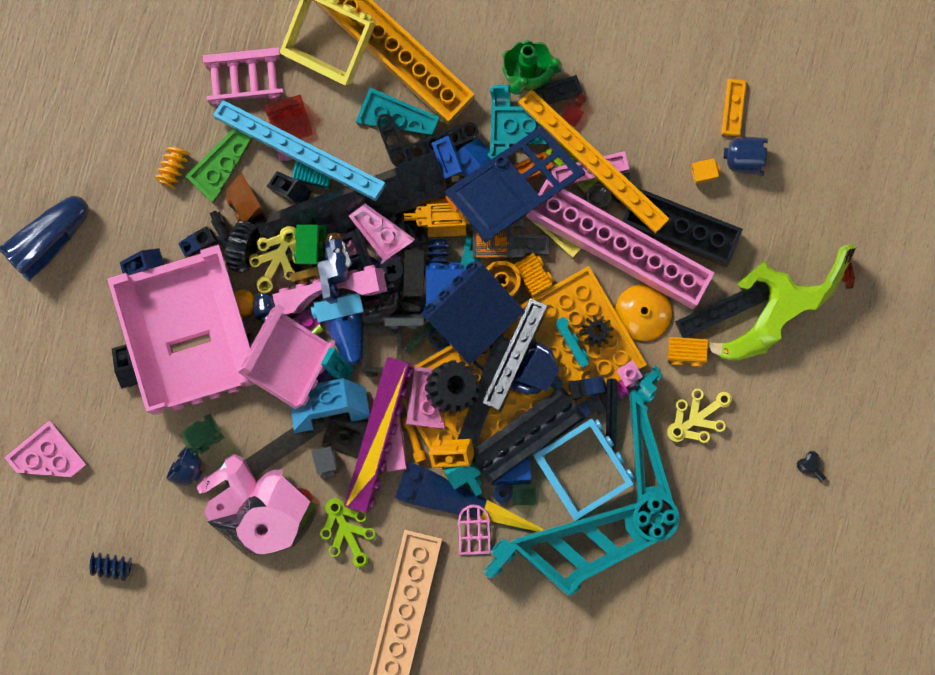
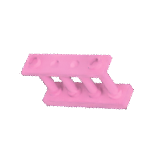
M279 48L203 55L205 67L211 69L213 95L207 96L208 103L213 106H219L222 100L226 102L261 98L278 100L281 96H284L283 88L277 89L275 62L281 59ZM260 61L267 63L270 90L258 91L256 64ZM240 63H246L249 67L251 92H239L237 66ZM221 65L230 67L232 94L221 95L218 68Z

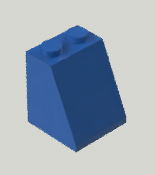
M452 262L449 265H441V263L426 265V305L432 303L438 297V294L452 283L456 276L461 275L465 271V265H461L458 262Z

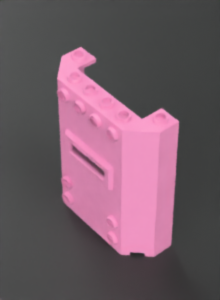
M219 245L200 250L201 254L128 276L124 273L107 278L146 412L152 413V415L160 414L164 410L172 408L173 411L185 408V404L197 405L203 402L202 399L210 397V400L221 397V393L228 392L233 394L239 392L241 387L255 384L238 373L251 347ZM206 334L210 335L211 342L175 353L171 351L170 345Z

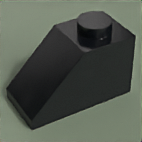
M276 171L266 186L293 204L307 201L312 192L298 180Z
M127 344L111 348L114 372L121 389L137 385L138 382Z

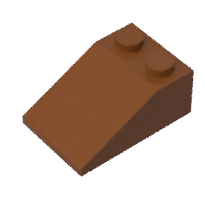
M241 173L226 190L228 196L225 199L230 208L234 206L237 213L234 215L238 223L239 221L254 223L255 219L263 217L265 214Z

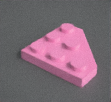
M50 420L5 457L17 473L73 477L87 466Z

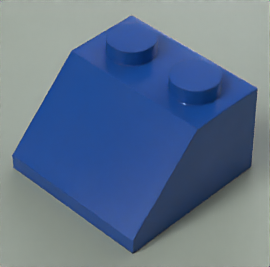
M479 138L468 143L457 152L464 172L460 173L463 178L491 160L488 156L490 150Z

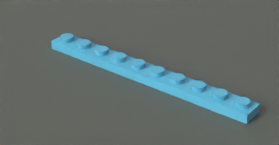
M222 100L213 114L214 119L377 201L386 186L385 182Z

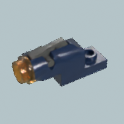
M339 233L326 235V240L324 241L325 261L318 262L323 299L330 304L338 302L337 295L339 291L336 284L348 280V268L352 265L346 243H344Z

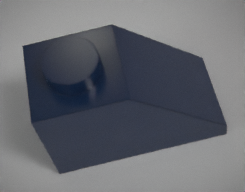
M160 248L142 250L119 262L122 273H126L128 276L164 265Z

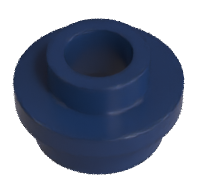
M506 484L498 485L493 492L494 499L502 504L509 502L513 495L512 489ZM505 490L507 493L506 497H500L499 492Z

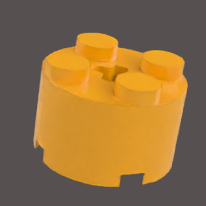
M496 261L487 266L489 272L496 279L505 278V284L501 285L514 297L519 291L521 283L517 267L508 261Z

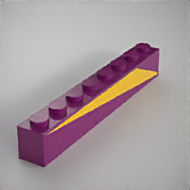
M392 357L386 358L345 500V507L364 513L374 509L376 503L374 496L381 486L380 475L381 472L384 473L387 465L385 461L386 454H389L391 451V437L397 431L398 425L396 420L397 417L401 416L403 410L401 405L402 399L407 396V382L413 376L414 369L412 368V363Z

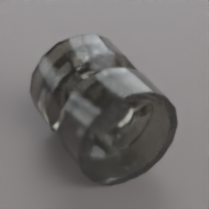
M594 184L587 191L585 201L604 211L611 201V191L603 184Z

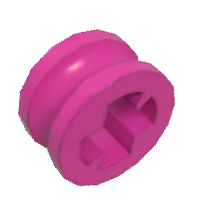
M619 381L617 395L621 400L624 399V396H629V392L623 382Z

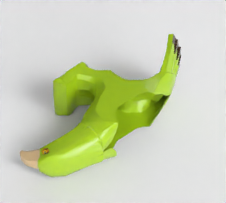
M850 243L839 248L834 265L821 285H798L794 283L787 273L774 270L764 260L738 282L737 286L741 289L749 290L756 281L765 282L770 289L768 303L754 326L748 332L730 342L712 343L709 341L708 348L710 351L727 361H740L768 353V350L782 339L781 328L785 322L802 311L808 309L817 310L836 292L857 247Z

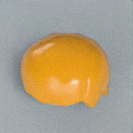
M245 289L234 291L242 319L249 317L254 312L253 301L256 298L250 291Z

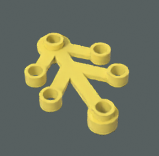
M287 226L280 231V235L270 239L260 238L257 241L258 248L261 251H266L270 246L280 243L278 249L262 255L252 254L249 257L250 265L253 267H258L261 263L272 260L264 276L257 280V288L261 293H268L272 290L273 284L271 279L280 261L284 269V277L287 280H291L290 275H286L287 272L295 273L294 268L290 266L285 252L289 246L293 253L292 260L295 263L296 228ZM292 233L290 237L286 236V234ZM263 242L267 243L265 246H260ZM253 259H258L257 262H252Z
M694 389L691 393L693 399L689 420L683 424V414L688 404L683 399L676 403L675 423L671 424L667 430L669 439L674 442H680L684 438L699 440L701 443L709 441L710 435L706 431L700 433L688 431L692 426L714 429L717 432H722L726 427L725 422L722 420L715 422L704 420V418L719 407H728L732 402L731 395L727 392L719 393L715 402L698 413L700 400L703 398V391L701 389ZM695 391L700 392V398L694 396ZM722 396L727 397V403L721 402ZM679 402H683L685 404L684 409H680L678 407ZM717 423H722L723 428L721 430L716 428ZM674 429L680 430L681 433L679 436H676L674 434ZM701 434H706L707 440H701Z

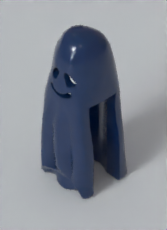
M79 196L65 198L46 210L37 219L2 244L0 252L30 282L35 275L55 258L86 220L89 213L88 204Z

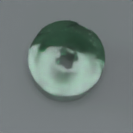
M211 414L204 416L205 420L203 421L197 420L183 430L182 434L178 435L194 457L199 454L202 455L210 449L209 446L214 443L217 444L225 438L223 431Z

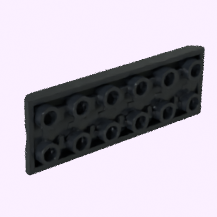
M559 388L474 448L473 461L490 485H492L585 419V416L565 389Z

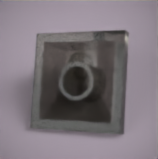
M349 412L331 415L327 423L322 446H331L334 451L358 458L369 418L352 422Z

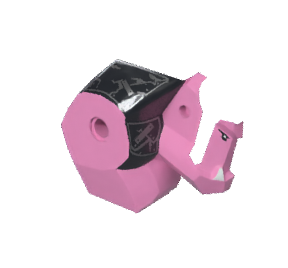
M235 454L225 459L220 469L208 477L204 476L197 484L199 493H205L224 480L229 482V488L208 502L204 515L208 519V523L243 554L262 555L294 547L308 531L319 504L310 502L282 476V469L269 471L256 481L245 459Z

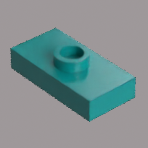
M334 348L328 349L321 362V365L336 380L342 378L349 380L354 371V368Z

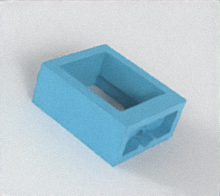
M351 292L338 295V302L333 304L328 303L324 299L314 301V306H311L313 319L317 318L318 322L363 312L360 294Z

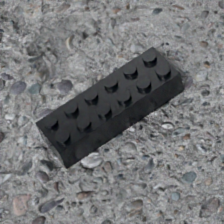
M637 188L669 218V221L655 234L627 208L622 222L655 240L728 267L742 233V228Z

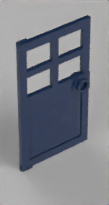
M541 126L447 189L444 193L486 243L574 181L583 177L586 173ZM539 136L554 151V153L542 161L527 146ZM520 149L535 164L523 174H520L508 159V157ZM558 157L573 173L560 183L545 167ZM539 170L554 186L541 196L526 181L527 178Z

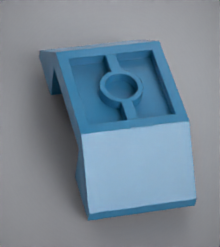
M344 378L318 383L313 390H310L308 394L310 398L305 406H300L297 409L291 407L294 433L314 430L312 419L346 412H349L352 422L370 417L366 388Z

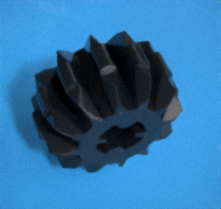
M593 315V322L587 318L586 322L588 325L582 324L581 326L587 330L581 332V336L588 335L584 342L587 343L589 340H592L590 347H593L595 342H597L598 348H601V340L607 345L609 342L605 337H613L612 334L607 332L613 331L614 328L607 327L611 322L610 320H607L605 323L602 322L604 316H601L599 321H597V316ZM596 327H599L602 335L599 333L598 336H595L592 328L596 329Z

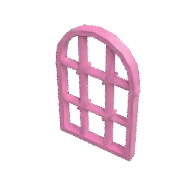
M479 505L466 506L460 512L457 522L459 527V555L489 554L490 520L488 513ZM470 508H477L478 520L470 519ZM480 509L486 514L487 520H482ZM467 510V521H460L461 515ZM470 523H477L478 536L470 535ZM481 523H487L488 536H482ZM460 524L467 525L466 537H461ZM471 539H477L479 551H471ZM481 539H488V551H482ZM461 540L468 541L467 552H461Z

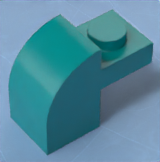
M473 462L470 466L442 468L454 490L468 483L475 496L483 493L479 487L482 484L478 477L481 473Z

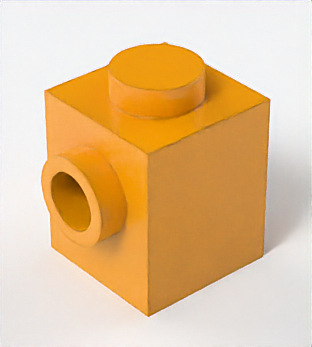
M714 158L695 162L690 166L695 185L717 180L718 174H721L719 163H715Z

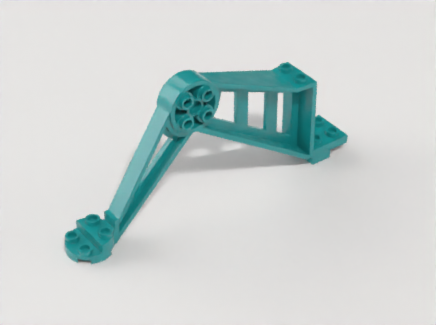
M654 365L651 368L653 371L649 374L646 373L639 383L635 385L637 390L634 389L629 393L636 503L513 538L509 542L506 539H500L489 552L494 559L482 571L485 577L490 579L492 577L496 578L503 570L501 566L505 562L509 563L515 557L514 551H516L564 595H575L581 588L579 584L585 579L656 542L670 538L676 532L679 525V512L673 502L646 411L649 408L643 404L649 403L656 396L654 391L657 387L654 383H657L663 376L661 369L657 365ZM642 434L658 486L645 488ZM663 502L669 507L670 510H663L662 512H660V510L663 508ZM644 503L645 508L649 511L648 513L645 511H639V509ZM624 519L626 531L633 541L618 548L596 527ZM649 524L647 534L643 533L640 527H645ZM661 524L671 525L666 533ZM582 531L607 554L588 563L561 537ZM548 542L577 569L572 571L565 579L530 546Z

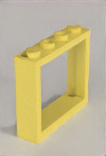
M300 0L279 53L343 85L352 84L376 21L371 19L372 16L367 13L361 12L360 14L354 11L355 8L351 5L338 3L339 0H315L365 24L348 70L344 72L294 47L312 1Z

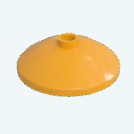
M647 284L628 288L620 295L615 305V311L630 337L636 341H651L658 338L667 330L671 322L672 308L669 299L665 294ZM646 308L648 313L642 314L641 309Z

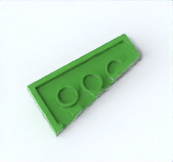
M233 128L186 175V178L214 203L253 138Z

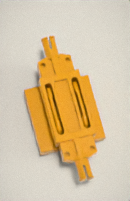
M437 199L428 202L427 206L417 207L415 213H404V221H416L418 227H428V238L466 237V225H471L460 211L454 212L447 199Z

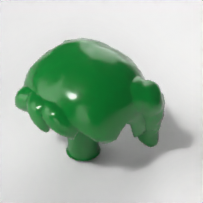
M529 40L522 43L517 42L511 50H506L502 54L504 59L503 73L509 83V92L514 95H519L523 91L538 89L547 84L552 79L554 73H559L562 70V62L551 55L547 45L543 42L533 43Z

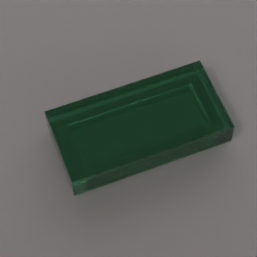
M429 321L404 348L408 355L432 330L433 326Z

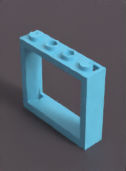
M591 418L533 455L574 521L634 484L633 479H635L631 470H626L622 463L625 461L621 454L614 452L612 448L614 443L609 436L605 437L602 433L604 429L598 419L595 421L594 418ZM588 427H591L625 483L579 511L544 455Z

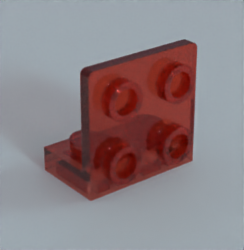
M301 94L264 106L271 125L299 139L313 135Z

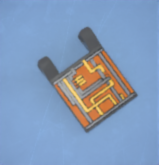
M519 219L486 243L480 238L479 233L473 227V258H525L524 249L511 250V228L524 229V219Z

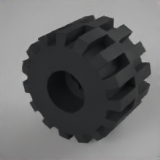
M451 360L433 369L426 379L428 384L425 385V390L429 392L426 395L427 400L431 399L433 401L431 406L434 408L439 407L440 412H449V414H454L470 407L479 396L477 390L481 389V384L476 382V380L480 379L478 374L474 375L472 373L474 368L472 366L466 367V362L460 361L457 363L456 360ZM451 384V387H453L454 390L451 391V389L448 388V385Z

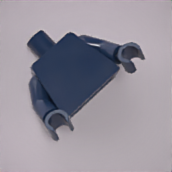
M534 339L513 384L512 389L525 395L539 394L541 391L547 392L550 387L555 390L561 387L563 381L556 377L559 367L556 365L557 361L552 350L540 342L537 343L536 339Z

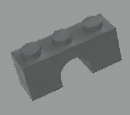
M331 446L311 451L317 475L325 480L335 478V474L339 473L334 450Z

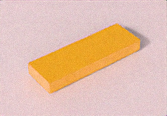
M727 79L721 135L740 137L747 83L745 80Z

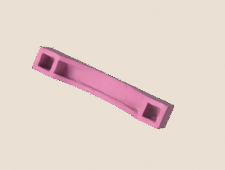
M375 265L366 266L364 271L360 272L358 270L349 271L347 281L336 284L338 289L346 288L367 296L387 292L383 269L376 268ZM320 279L313 280V284L307 285V283L298 284L295 289H279V293L272 294L275 306L280 305L285 308L282 313L288 317L301 314L315 298L322 294Z

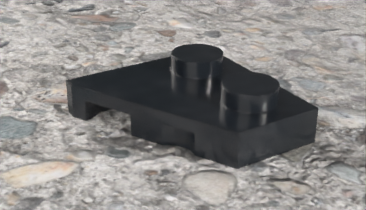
M413 208L396 215L397 226L414 238L413 242L401 249L402 252L429 243V238L423 227H418L416 221H404V213H415Z

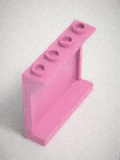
M277 305L269 312L238 373L294 409H297L300 406H305L308 402L310 390H313L318 383L317 376L325 369L321 362L328 349L333 348L336 341L326 342L283 314L282 312L285 308Z

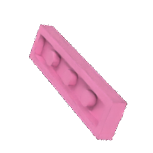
M625 151L603 156L620 173L629 171ZM576 162L586 174L572 184L597 179L580 162ZM566 165L551 168V174L559 183L573 174Z

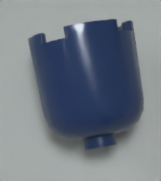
M733 138L728 148H724L723 159H727L729 169L736 173L764 176L765 171H761V167L766 165L767 148L764 147V143H768V138Z

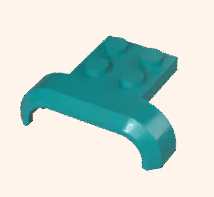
M494 85L490 89L492 103L491 141L488 156L491 159L504 152L510 145H514L541 127L522 107H511L509 85ZM539 136L528 145L548 144Z

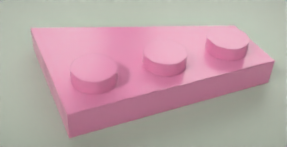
M367 204L362 205L349 215L383 261H386L414 241L413 237Z
M412 367L414 372L410 380L406 424L445 429L444 422L441 420L440 408L432 407L433 401L431 399L427 400L426 397L429 394L428 390H425V385L428 384L426 379L433 369Z

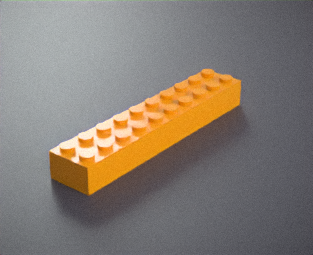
M313 0L349 35L359 42L365 24ZM373 0L338 1L342 5L348 4L355 8L354 11L360 14L364 12L372 16L371 19L375 20L376 24L366 50L448 126L474 100L475 94Z

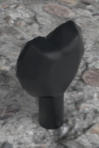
M815 451L808 452L805 458L797 461V468L800 472L814 474L820 482L827 478L820 470V457Z

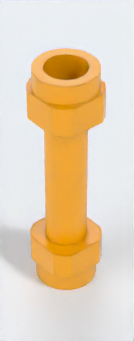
M407 417L402 418V424L404 429H407L414 450L415 462L418 463L426 460L425 452L420 447L414 425H407Z

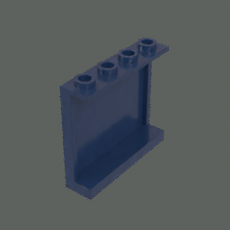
M475 260L469 263L465 271L461 275L456 276L452 283L442 290L432 303L426 305L421 315L454 348L460 358L471 365L525 311L482 263Z

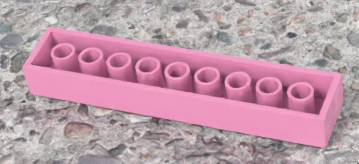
M546 179L538 195L541 196L554 186ZM565 189L526 215L528 219L692 310L698 305L714 275V272Z

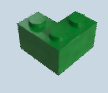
M297 225L295 231V264L318 265V262L325 261L326 226Z

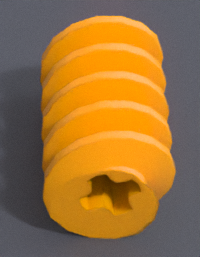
M167 147L166 151L170 154H164L163 157L167 161H161L160 164L164 168H158L157 171L161 175H155L154 178L159 183L176 189L172 183H179L175 176H182L178 169H185L181 162H188L184 155H190V153L177 147Z

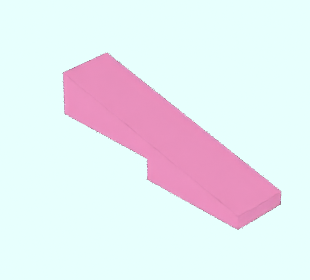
M401 416L397 417V431L391 437V451L389 454H386L387 472L407 470Z

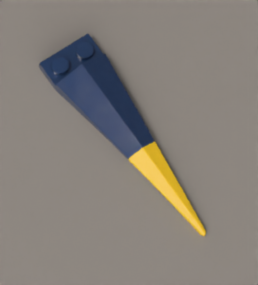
M407 462V470L403 472L394 497L412 505L454 514H460L466 506L479 505L487 511L491 522L537 532L544 530L479 495L475 496L473 492L462 486L454 490L449 480L443 476L410 462ZM470 508V517L477 518V508ZM480 509L482 520H487L486 514ZM467 510L463 512V516H467Z

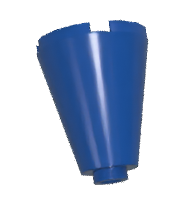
M361 312L324 321L332 339L336 341L335 345L340 355L350 365L360 363L359 359L363 358Z

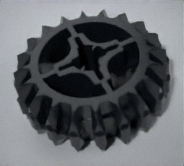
M239 221L232 228L229 239H227L225 261L228 269L234 272L245 273L252 267L249 257L252 254H257V241L260 237L257 225L247 221Z

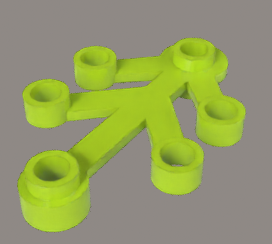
M332 498L325 506L328 518L325 527L320 531V536L325 540L331 538V529L336 519L339 528L333 545L329 548V554L332 557L339 556L341 552L340 546L345 536L354 554V565L363 568L368 564L369 559L365 553L360 551L352 532L371 540L375 537V531L372 528L366 529L346 522L343 515L353 517L358 522H364L367 515L364 512L346 508L342 500ZM333 504L339 506L337 511H332L331 507ZM359 513H363L365 515L363 520H359L357 518V515ZM324 530H328L330 532V535L328 537L323 536L322 533ZM368 530L373 532V536L370 538L366 536V531ZM333 547H336L338 549V553L336 555H333L331 553V549ZM359 556L364 557V562L361 564L357 562Z

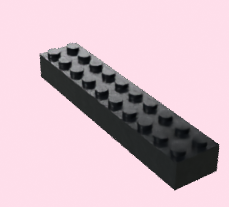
M435 154L373 176L386 184L377 201L345 186L257 218L255 222L261 238L270 239L280 235V231L287 226L296 228L297 225L326 226V240L358 229L349 215L364 204H367L387 218L445 197L446 194L444 192L448 187L439 161ZM292 233L286 234L287 237L292 235ZM280 243L270 246L266 252L278 249ZM289 246L285 252L286 255L292 253Z

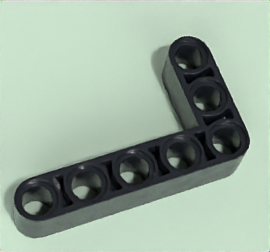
M384 113L380 114L376 119V125L389 159L397 167L435 154L434 150L429 147V142L432 139L440 140L450 132H454L457 138L453 144L456 146L476 138L479 133L478 126L475 123L465 122L404 146L392 116ZM383 117L390 119V125L386 128L380 125V120ZM468 125L474 127V133L471 136L465 134V128ZM395 135L397 137L396 144L388 145L387 137ZM414 146H420L421 154L419 156L412 155L411 150ZM396 153L403 154L404 159L401 163H395L394 155Z

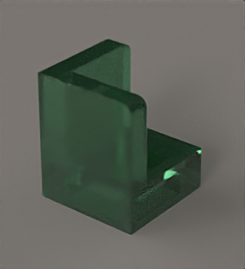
M536 485L512 486L513 506L536 504Z

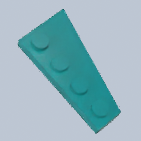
M369 88L355 123L377 126V117L385 113L392 116L398 130L433 135L440 117L373 88ZM388 117L381 118V127H388L390 125Z

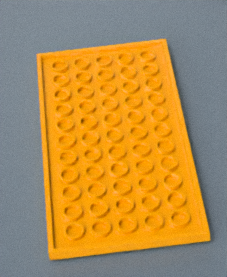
M589 266L531 298L549 307L535 339L537 343L540 342L552 350L557 361L556 365L559 367L556 377L563 381L560 388H564L570 397L571 393L568 383L571 381L604 376L607 388V379L615 378L617 381H620L621 378L617 369L630 361H634L638 370L647 365ZM529 300L520 305L524 311ZM522 315L500 336L512 339ZM593 315L597 316V321H599L601 316H604L602 322L605 323L607 320H610L611 322L607 327L614 328L613 331L607 332L613 335L612 338L605 337L609 342L607 345L601 340V348H598L597 342H595L593 347H590L592 340H589L587 343L584 342L588 335L581 336V332L587 331L581 327L582 324L588 325L586 322L587 318L593 322ZM561 317L568 320L567 327L571 334H576L580 341L578 343L581 351L584 349L590 358L587 360L589 364L582 369L556 328V322ZM596 327V329L592 328L595 336H598L599 333L602 335L599 327ZM450 345L415 366L435 369L451 360H456L457 363L463 360ZM490 346L484 351V353L487 352L486 354H481L476 359L483 369L490 354ZM466 363L465 366H472L474 368L472 373L474 375L478 374L479 378H481L482 370L477 368L474 363L471 365ZM408 379L406 386L408 387L406 398L402 399V403L407 411L410 390V379ZM451 384L448 385V388H450L451 391H453L454 388L451 387ZM550 387L547 392L541 391L539 394L525 395L511 389L502 411L490 407L476 447L556 390ZM594 395L575 399L573 402L578 405ZM469 407L454 414L440 412L445 429L416 426L429 450L432 447L433 441L458 439Z

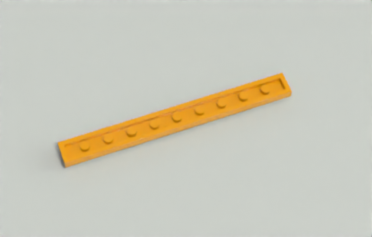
M530 90L518 102L520 107L655 234L669 221V218L533 90Z

